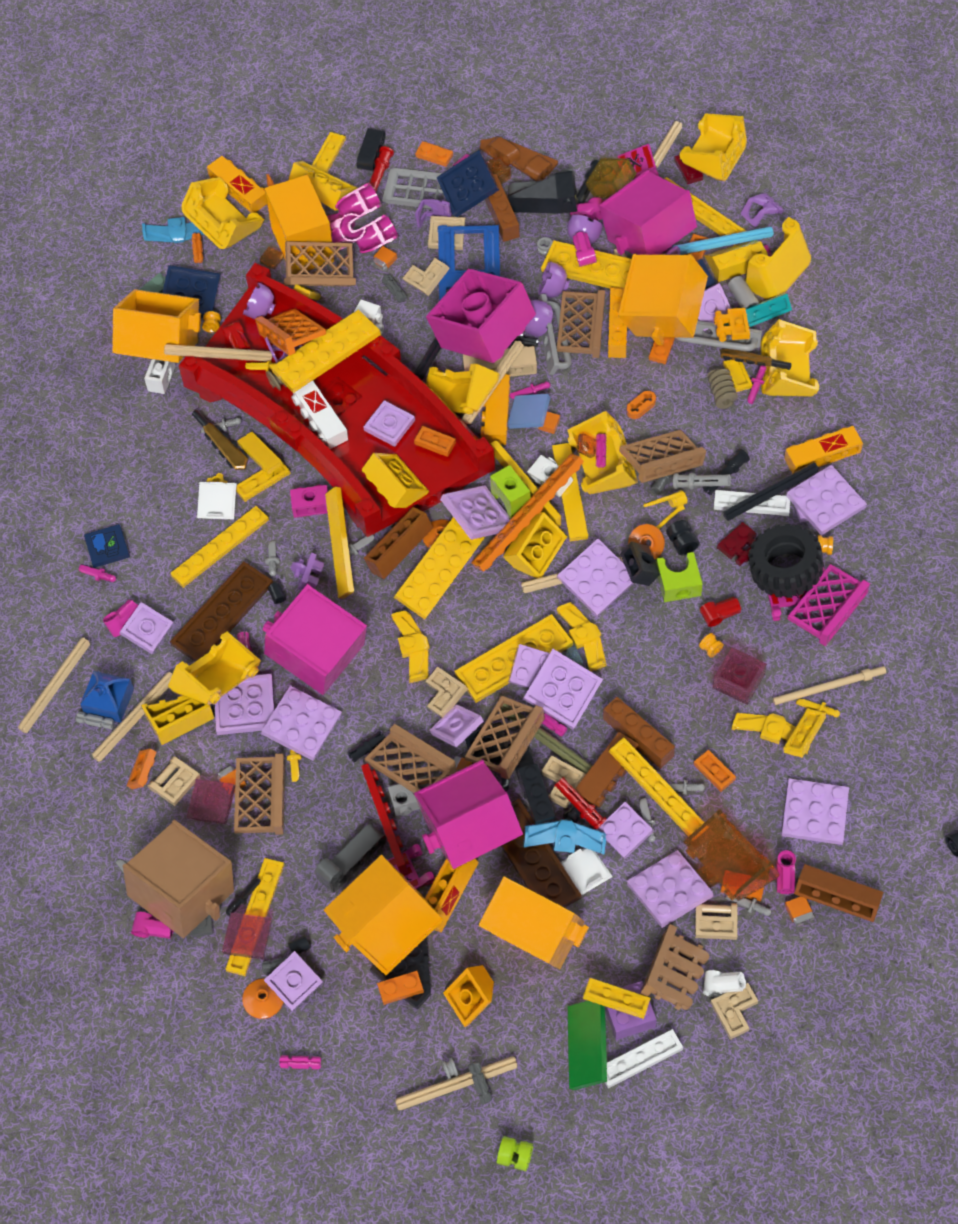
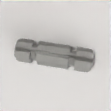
M78 712L76 716L78 723H86L87 725L101 728L103 726V728L110 730L114 726V720L111 718H104L89 713L87 715L84 712Z

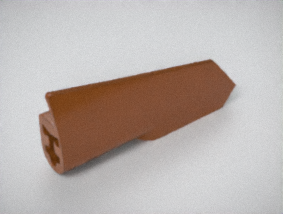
M499 136L483 139L480 142V150L505 166L512 165L534 181H543L558 164V160Z

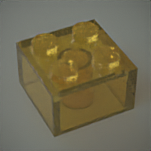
M601 158L588 178L586 185L594 197L609 198L630 183L637 173L629 159Z

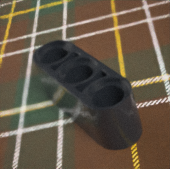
M367 129L357 157V169L374 171L375 159L378 158L380 154L379 149L385 142L386 132L384 130Z

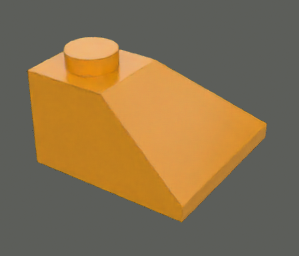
M483 965L468 967L443 992L464 1027H467L492 1002L494 981Z

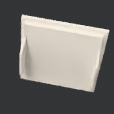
M200 482L197 518L234 519L237 483Z
M587 848L577 850L561 862L581 895L613 877L597 853Z

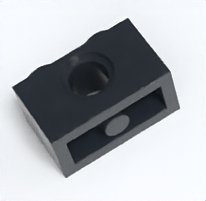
M630 542L620 553L632 583L650 586L660 575L648 545Z

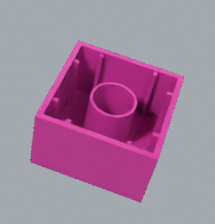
M468 268L429 312L426 318L441 348L495 363L504 355L505 350L514 339L525 331L526 325L536 313L522 282Z

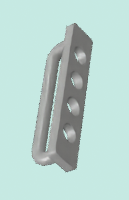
M540 294L538 300L546 302L555 310L559 330L560 305L553 301H547L546 294ZM551 322L547 324L546 328L548 330L541 337L548 374L554 375L557 369H567L570 367L571 355L569 352H563L564 362H559ZM568 339L563 341L561 346H569Z
M697 321L694 338L675 337L682 342L749 352L756 347H760L762 331L749 329L750 339L732 340L731 335L726 336V341L720 342L716 334L717 326L714 323ZM708 328L712 330V333L707 334L703 329Z

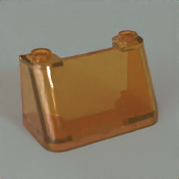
M720 809L683 841L687 846L685 850L692 859L696 857L726 888L724 893L732 901L734 899L740 901L780 876L773 863L767 857H764L762 853H759L737 830L735 825L727 820V816Z

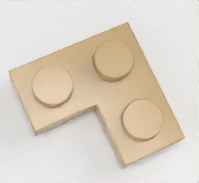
M435 258L425 272L412 265L402 279L429 296L450 268Z
M437 667L425 681L430 687L438 691L427 707L443 718L455 706L468 688Z
M554 756L550 757L541 771L542 775L555 782L564 777L574 789L586 775L584 772ZM556 787L553 788L548 796L549 800L565 809L570 803Z
M749 983L746 984L743 991L727 992L712 999L710 1002L730 1040L748 1032L750 1029L741 1011L758 1004V1000Z

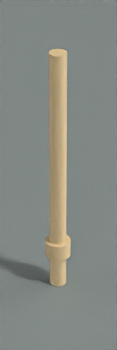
M882 666L872 670L869 668L861 670V673L774 697L772 698L773 703L778 705L858 681L872 680V677L886 674V668Z

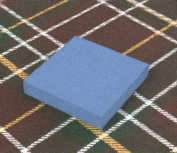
M549 394L515 396L508 421L509 428L543 427L551 398Z

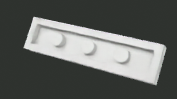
M715 490L714 510H726L756 493ZM775 495L746 512L789 516L790 500L787 496Z
M672 1029L608 1062L607 1082H605L607 1088L682 1051L683 1046L674 1030Z

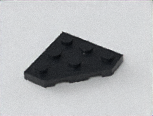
M427 937L387 975L375 965L370 968V972L382 982L418 971L424 993L404 999L416 1010L431 995Z

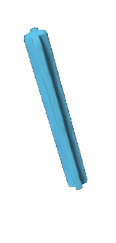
M766 227L675 246L680 248V255L772 237L774 232L772 227Z

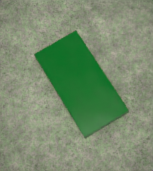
M591 1001L567 1006L569 1089L578 1090L607 1082L605 1006Z

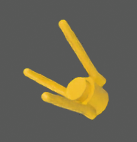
M682 490L643 505L648 507L668 501L672 508H676L656 526L658 529L678 512L685 509L684 505L687 504L688 500Z

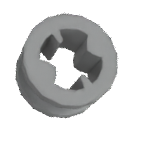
M543 237L538 240L537 249L539 253L548 254L553 243L550 238Z
M449 1058L448 1062L442 1061L448 1079L452 1075L458 1076L452 1058Z

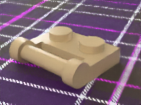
M173 756L170 764L154 782L151 781L147 786L151 791L176 806L199 780L200 774ZM176 768L179 769L163 788L160 787Z
M731 903V905L700 904L695 908V938L737 940L736 903ZM702 913L730 914L731 917L702 916Z

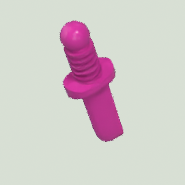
M760 366L756 377L751 379L754 383L747 400L749 404L754 403L761 384L764 385L765 381L762 379L767 369L766 366Z
M544 382L537 386H534L532 383L528 388L511 393L510 397L514 399L515 396L529 395L532 393L535 395L538 391L550 388V383Z
M80 565L78 568L80 572L94 576L96 581L101 579L110 582L116 581V577L105 573L103 568L97 570L85 565Z

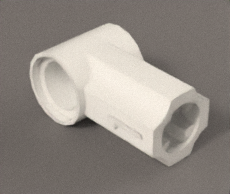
M715 970L705 972L703 994L706 996L719 997L722 993L740 992L746 987V980L742 972L722 973Z

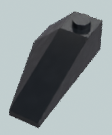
M573 171L554 173L549 178L543 181L539 180L536 184L520 189L507 197L513 212L563 214L578 211L579 200Z

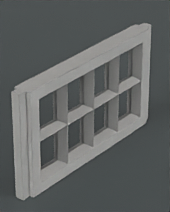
M400 168L390 169L382 202L419 207L423 200L424 192L435 193L434 199L438 200L439 193L443 194L439 183L436 189L426 188L428 179L437 180L436 177L442 173ZM398 176L409 177L408 184H397ZM413 178L424 179L422 187L411 186ZM395 188L406 190L404 198L393 197ZM410 190L421 191L419 200L408 199ZM424 204V206H423V208H430L429 206H427V205H425V204Z

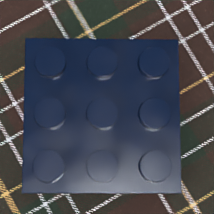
M480 150L436 177L446 201L450 203L451 212L454 217H459L499 191Z
M168 265L162 293L199 299V313H201V318H203L204 313L214 311L220 273Z

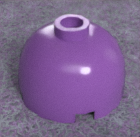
M572 215L568 222L567 231L572 240L573 236L578 232L587 233L590 244L599 239L603 225L595 219L593 222L589 221L587 216Z
M551 261L550 263L548 262L542 275V285L539 284L538 295L546 294L547 297L554 298L559 296L563 290H567L569 281L567 280L566 270L562 266Z
M258 282L247 303V310L244 309L243 314L253 319L259 316L265 317L267 313L272 314L275 308L273 292L267 286Z
M532 300L531 304L536 315L526 325L524 332L540 337L548 330L546 326L552 321L553 311L552 307L546 302Z

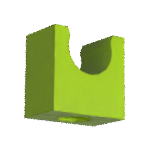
M510 465L490 476L492 495L495 499L501 498L507 509V514L512 519L531 498L530 490Z
M694 552L687 553L686 569L682 572L670 571L663 557L656 559V565L660 572L658 581L664 602L702 595L703 584Z

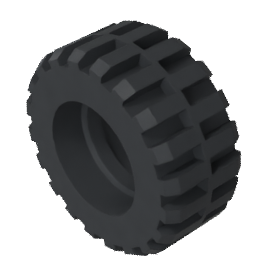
M785 524V526L775 525L773 529L768 528L764 530V534L760 533L756 537V541L754 540L750 546L751 549L748 556L752 579L757 584V587L762 591L765 590V593L772 596V594H775V597L782 598V596L793 598L792 595L800 596L804 594V591L808 592L811 590L813 584L816 585L820 580L819 577L823 574L824 563L821 544L818 542V538L811 534L810 530L806 528L803 530L802 526H791V524ZM784 554H794L802 558L799 563L787 568H779L770 564L776 557Z

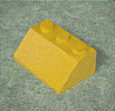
M753 240L706 254L704 257L717 282H721L746 274L748 262L754 255L763 253L768 256V253L761 241Z
M373 453L362 468L366 478L377 487V491L384 495L388 500V504L394 508H406L429 492L397 454Z
M540 512L532 518L526 528L522 529L518 537L510 544L503 557L513 568L536 579L541 578L567 536L544 512Z

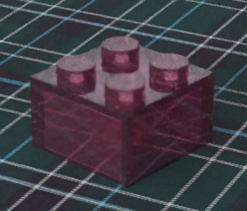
M731 647L714 676L713 689L748 705L765 676L767 663Z

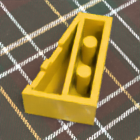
M180 696L172 701L166 702V700H161L157 704L141 705L145 717L161 745L214 719L210 705L185 696Z

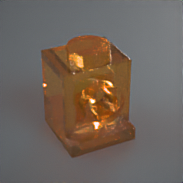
M500 158L496 160L490 159L487 162L491 174H497L501 184L511 179V168L507 167Z

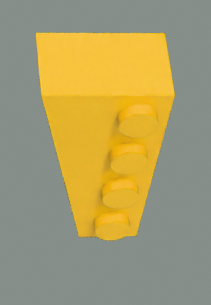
M304 161L294 162L289 176V180L308 175L320 202L335 211L338 210V208H335L337 202L345 195L357 189V187Z

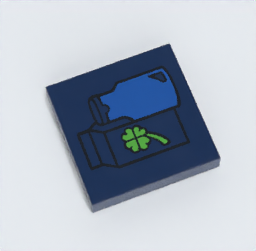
M120 524L84 534L93 568L130 557Z

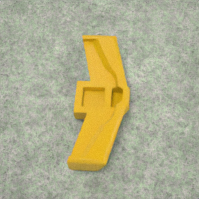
M571 602L557 607V613L573 628L569 630V635L576 649L584 647L589 671L593 672L607 666L600 638L601 632L597 625L591 623Z
M401 611L391 614L392 620L403 636L398 638L402 658L409 657V683L428 679V649L430 647L427 637L422 634L409 612Z
M737 713L732 724V730L761 732V739L776 744L780 743L781 738L788 741L796 728L786 722L783 716L774 713L768 716Z

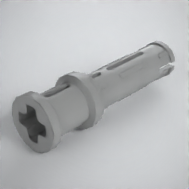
M674 473L673 476L675 490L679 488L694 489L699 486L731 485L730 474L696 475L695 473H689V475H679V473ZM705 480H718L713 482H705Z

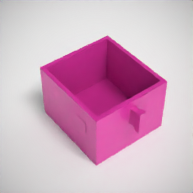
M649 170L643 172L599 205L607 239L616 245L619 255H623L625 250L636 255H660L697 227L690 191L651 173Z
M307 584L283 614L277 611L274 615V624L265 634L264 654L324 695L364 646L367 625Z
M483 759L414 793L431 833L429 835L426 833L422 835L428 852L432 854L435 852V849L440 848L453 869L523 835L507 792L502 788Z

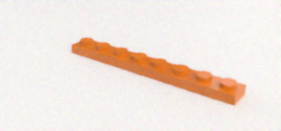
M571 453L471 563L483 572L489 569L493 561L504 553L505 548L518 537L522 529L530 524L532 518L542 511L543 506L553 499L556 492L566 485L573 473L580 469L584 462L582 458Z

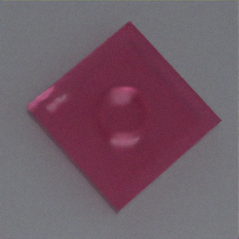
M196 779L187 818L227 824L235 785Z
M231 913L222 949L223 954L264 960L272 919Z

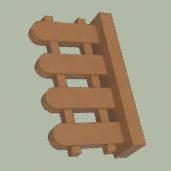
M669 924L662 935L640 994L648 997L652 993L656 995V999L660 1000L662 998L674 1004V1008L680 1010V1008L688 1010L692 1006L693 1001L686 993L695 994L698 990V984L691 979L692 977L695 979L702 977L704 970L697 963L705 964L709 959V954L703 950V946H695L683 940L684 937L681 935L675 936L677 927ZM678 952L692 959V961H689L686 958L678 955ZM672 968H675V969H677V970H679V971H681V972H683V973H685V974H687V975L684 976V975H682V974H680V973H678V972L672 970ZM669 983V984H671V985H673V986H675V987L681 989V991L679 992V991H677V990H675V989H673V988L667 986L666 984Z

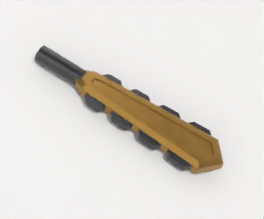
M732 349L720 350L721 358L725 360H734L759 366H772L790 370L792 366L789 362L775 360L761 354Z
M197 410L193 411L192 416L204 428V436L207 440L212 441V446L219 450L220 456L226 458L228 466L234 468V470H246L248 463L247 454L243 450H239L238 445L234 441H229V436L221 433V429L217 425L208 423Z

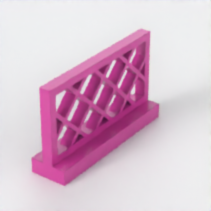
M831 564L823 572L822 576L819 577V582L813 585V588L805 594L787 618L819 638V643L827 646L865 598L870 583L863 580L860 582ZM833 572L838 575V580L829 581L828 574ZM851 583L855 587L852 590H845L843 584ZM840 584L841 591L831 592L830 585ZM827 586L828 593L818 594L817 588ZM843 595V603L834 604L833 597ZM819 598H830L831 604L821 605ZM810 599H816L818 606L807 607L806 602ZM832 609L833 615L824 617L822 610ZM806 610L807 619L800 620L795 617L797 613ZM808 610H819L820 617L810 618ZM822 622L823 628L818 631L812 627L811 623Z

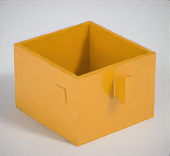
M308 175L265 188L271 229L284 259L285 242L332 243L330 222ZM290 246L291 254L296 257L300 250L296 246ZM309 246L305 252L312 258L316 250ZM325 247L321 251L327 258L333 253L329 247ZM303 254L297 259L303 267L309 261ZM320 255L314 259L319 267L325 262ZM334 256L330 260L332 263L335 262ZM296 263L291 266V274H297L301 270ZM312 263L306 268L307 271L315 269Z
M633 254L618 316L635 336L651 337L657 345H663V337L694 338L708 276L692 254Z
M134 289L113 308L112 353L179 363L185 356L165 355L164 346L166 344L195 346L197 344L201 323L199 299Z
M382 854L323 909L341 931L339 935L336 934L333 937L341 948L347 953L350 950L349 947L353 944L385 975L396 967L444 921L425 898Z
M503 877L478 925L558 969H561L573 944L578 948L580 947L589 929L584 924L585 921L575 913L506 877Z

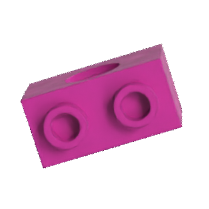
M327 485L291 489V505L294 518L327 514L325 496L328 492Z

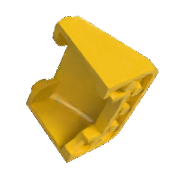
M705 113L702 120L698 123V129L701 132L700 137L692 150L689 146H685L680 151V159L684 164L718 181H726L746 148L747 138L744 117Z
M220 177L191 182L182 202V212L218 248L227 249L262 226L264 219L258 213H250L246 218L226 199L228 186Z
M790 217L782 224V231L785 233L784 241L774 254L769 257L759 253L754 255L748 262L746 283L753 293L766 300L785 293L811 263V254L801 227L796 220Z
M779 319L763 335L760 344L761 355L792 364L790 370L766 366L767 369L762 379L765 382L764 385L761 384L763 394L768 396L812 397L818 392V380L810 379L809 353L818 344L816 331Z
M470 364L469 371L453 372L448 369L442 372L437 367H430L426 384L454 413L472 415L473 412L478 411L498 383L500 374L479 364Z
M607 411L568 429V442L572 448L575 447L578 450L579 456L584 461L582 466L586 477L582 478L581 487L585 493L588 492L591 495L629 487L638 483L634 467L619 451L620 446L627 445L623 430ZM597 434L606 435V466L604 468L596 466Z
M227 631L220 636L222 640L219 645L216 646L214 644L209 653L190 666L183 661L177 664L168 687L174 693L206 705H214L230 690L249 677L253 678L259 671L258 666L261 660Z

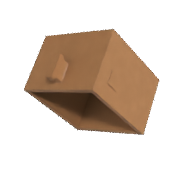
M173 820L164 831L128 863L123 865L127 896L183 939L208 915H211V918L217 921L220 918L219 905L234 892L232 862L176 820Z

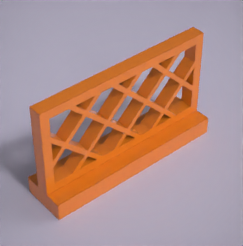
M295 308L270 319H265L263 316L255 318L259 334L264 338L267 337L269 342L289 356L296 353L294 347L326 334V330Z

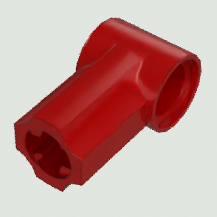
M239 321L222 327L224 337L227 342H230L233 349L251 350Z
M731 597L718 603L708 602L701 606L700 612L707 626L714 627L719 625L723 619L741 613V607L738 599Z

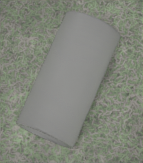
M737 276L730 280L728 288L741 308L746 309L759 303L742 276Z

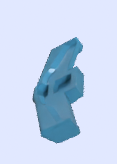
M185 217L168 219V226L145 225V223H142L144 241L182 243L192 239L193 233H200L201 236L205 235L192 222L186 224Z
M561 819L555 822L525 826L523 847L554 843V851L574 853L575 845L604 855L606 834L574 823L572 820Z

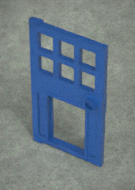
M440 225L437 227L439 261L450 268L439 282V301L445 296L446 290L451 289L467 271L455 270L454 234L484 233L485 270L477 271L500 277L499 225L452 227Z

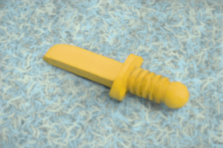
M267 360V363H246L245 368L249 370L270 371L272 370L271 367L277 363H271L270 360Z
M798 699L796 701V704L802 707L824 712L834 717L840 716L838 710L827 707L825 702H822L820 705L805 699Z
M290 749L287 761H290L292 782H296L299 779L298 760H301L302 757Z

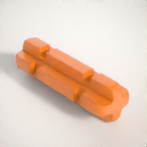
M200 233L192 234L193 259L195 263L203 262Z

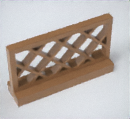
M285 242V286L350 287L356 285V278H353L352 243ZM290 246H296L300 250L296 257L291 254ZM309 246L316 250L312 258L305 252ZM325 247H329L333 252L328 258L321 252ZM341 247H347V256L345 258L338 253ZM302 254L309 260L304 267L297 260ZM318 255L325 260L320 267L314 261ZM334 255L341 260L337 267L330 261ZM294 263L301 269L297 274H291V266ZM310 263L317 269L314 274H310L306 270ZM327 263L333 269L329 275L322 270ZM343 264L348 268V275H343L338 270Z
M598 290V294L563 291L557 352L592 354V358H600L605 290ZM566 298H574L576 301L570 305ZM586 299H594V302L589 306H587L583 301ZM578 304L584 308L579 313L574 309ZM568 311L574 314L570 319L564 315ZM586 312L592 315L588 320L582 317ZM577 318L583 322L578 327L572 323ZM567 325L573 328L569 333L563 330ZM585 326L591 330L586 335L581 331ZM576 332L581 336L577 341L571 338ZM566 339L572 343L569 346H561V343ZM585 340L590 346L589 348H584L579 344Z
M681 429L620 446L619 449L621 454L639 473L638 479L641 483L702 466L706 455V450L703 447L697 448ZM679 437L683 442L674 440L672 438ZM658 442L667 443L668 446L658 444ZM670 444H671V445L678 446V447H681V448H680V449L672 448V447H670ZM648 446L653 448V450L645 449L642 447ZM655 449H659L666 452L665 454H663L660 452H656ZM631 450V451H635V452H638V453H637V455H636V454L629 453L628 451ZM669 452V453H673V454H676V455H672V456H671V455H667V453ZM640 453L646 454V455H649L650 458L643 457V456H639V455H640ZM652 457H657V458H660V459L654 460V459H652Z
M501 696L465 755V760L476 763L483 759L490 770L501 773L502 778L509 780L545 719L543 707L536 705L533 708ZM503 704L510 705L513 710H509L502 713L501 707L503 706ZM523 711L529 713L528 717L519 720L517 713ZM515 714L516 721L506 724L504 717ZM502 719L503 725L492 727L493 721ZM519 725V732L510 735L508 728ZM506 730L508 736L496 738V732ZM493 735L494 740L483 743L482 739L484 736ZM510 740V747L501 750L499 744ZM497 745V752L487 754L485 748ZM481 749L485 753L484 756L478 758L472 756L475 751ZM501 756L502 760L499 765L490 762V759Z
M396 724L390 728V734L364 759L365 763H368L413 793L420 790L418 789L420 784L429 783L431 785L457 772L455 760ZM392 741L397 744L398 748L386 749V746ZM410 752L413 757L401 759V753ZM398 753L399 759L387 761L388 754ZM384 755L385 761L375 762L373 760L376 756ZM424 761L428 764V767L416 768V762ZM413 763L414 768L402 770V764ZM399 764L400 770H388V766ZM432 771L442 772L439 777L431 778ZM428 772L429 778L417 779V773ZM414 774L415 780L406 781L403 779V775Z
M275 754V757L236 758L234 833L275 832V835L284 834L285 760L283 754ZM264 763H272V768L266 774L260 769ZM241 764H250L253 768L245 774L241 771ZM257 770L263 777L255 783L249 777ZM267 779L271 783V787L265 792L259 785ZM245 780L253 785L246 792L240 788V784ZM255 789L262 793L256 801L248 796ZM265 797L271 802V805L266 810L258 805ZM247 798L252 805L244 811L240 807V803ZM256 807L262 813L254 820L248 813ZM245 816L252 822L247 827H239V821ZM264 816L271 820L270 826H261L258 822Z

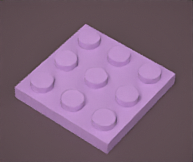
M832 465L789 490L786 494L787 498L820 535L825 534L862 511L867 505Z
M486 486L443 494L440 499L471 540L498 534L511 520Z
M599 539L593 542L557 575V578L596 617L634 584L631 582L625 564Z
M552 649L523 700L533 706L543 707L544 713L573 730L603 679L555 649Z
M272 674L255 675L253 678L249 677L220 698L215 704L217 735L262 731L275 710Z
M289 686L262 729L261 734L314 761L342 712Z
M788 779L782 836L843 845L849 787Z
M678 850L627 880L629 888L661 928L713 897L711 889Z

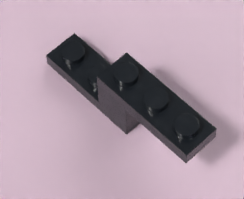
M528 746L516 766L515 772L523 797L528 800L536 825L555 820V815L538 764H534Z

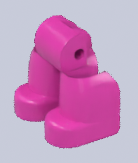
M366 183L350 192L337 202L335 208H338L342 217L330 223L332 243L353 244L356 242L360 248L359 252L367 253L399 237L387 214L382 215L360 229L353 230L351 223L382 207L370 183Z

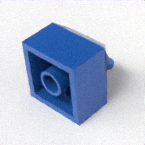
M93 671L80 704L83 712L87 715L89 713L104 718H111L115 722L121 723L134 690L131 680Z

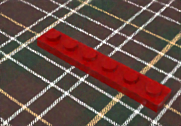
M368 763L361 766L399 872L404 875L409 873L406 866L410 864L406 853H401L402 841L400 836H395L394 831L397 830L393 819L389 820L387 815L391 811L388 803H383L382 797H385L381 785H376L375 781L379 780L375 769H370Z

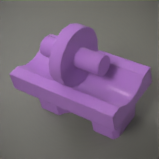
M311 552L306 565H303L304 560L299 559L298 563H292L291 570L295 572L294 577L299 578L300 574H302L297 589L303 590L307 584L314 589L316 588L319 578L310 575L312 571L320 574L324 566L323 562L315 559L317 554Z

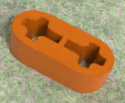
M652 391L642 392L627 405V416L631 419L642 417L655 406L656 395Z

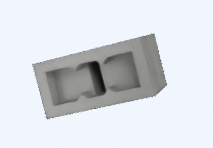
M429 783L418 785V789L421 790L429 786ZM400 784L388 787L395 816H406L412 811L420 809L413 792ZM399 799H406L404 803L397 802Z

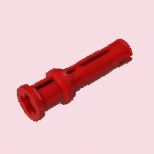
M387 146L380 147V154L375 159V169L369 182L376 193L384 171L390 166V158L394 155V151Z
M564 777L554 785L580 812V817L584 818L592 826V829L597 830L607 820L606 817H602L595 810L594 805L588 804Z

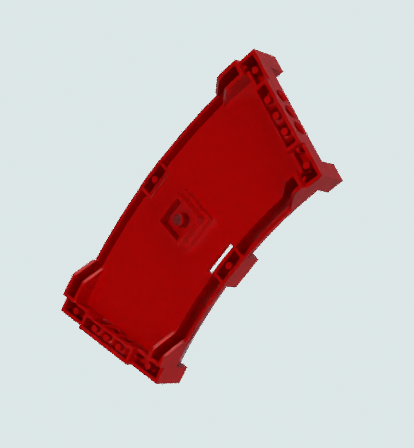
M254 263L246 274L247 291L205 347L233 349L230 342L226 341L222 327L239 321L251 350L270 351L265 338L259 334L256 320L243 314L244 309L247 310V303L258 282L267 286L274 295L273 304H275V308L272 314L267 313L264 317L265 319H270L295 308L325 330H328L342 321L343 318L303 294L272 279L270 269ZM381 335L313 380L347 429L348 440L332 449H329L318 438L316 431H312L309 425L310 421L308 418L304 419L300 411L301 408L299 405L296 406L291 398L293 392L288 387L280 384L281 390L279 391L276 387L273 388L270 385L266 376V370H249L245 368L246 363H267V361L185 356L179 364L184 387L198 393L200 398L208 402L224 399L244 411L297 451L333 488L341 487L343 504L352 521L357 527H360L366 537L399 522L413 507L425 511L442 502L440 499L443 494L464 490V486L495 470L494 449L485 437L478 439L464 421L427 384L401 362L400 350ZM274 351L277 360H279L284 352ZM365 355L388 373V375L385 376L362 357ZM272 356L271 363H276ZM383 401L415 416L414 423L395 447L364 431L365 424ZM422 426L456 439V444L448 457L415 445L414 440ZM373 453L397 454L429 492L406 508H394L388 504L385 496L377 491V487L366 478L362 468Z

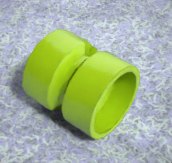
M503 1136L497 1156V1164L507 1167L512 1164L515 1169L527 1172L532 1156L533 1143L526 1141L517 1143L516 1139Z

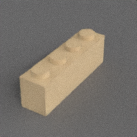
M524 346L506 375L511 377L537 374L534 346ZM507 348L504 355L495 363L463 354L464 371H469L470 364H479L495 371L510 348Z

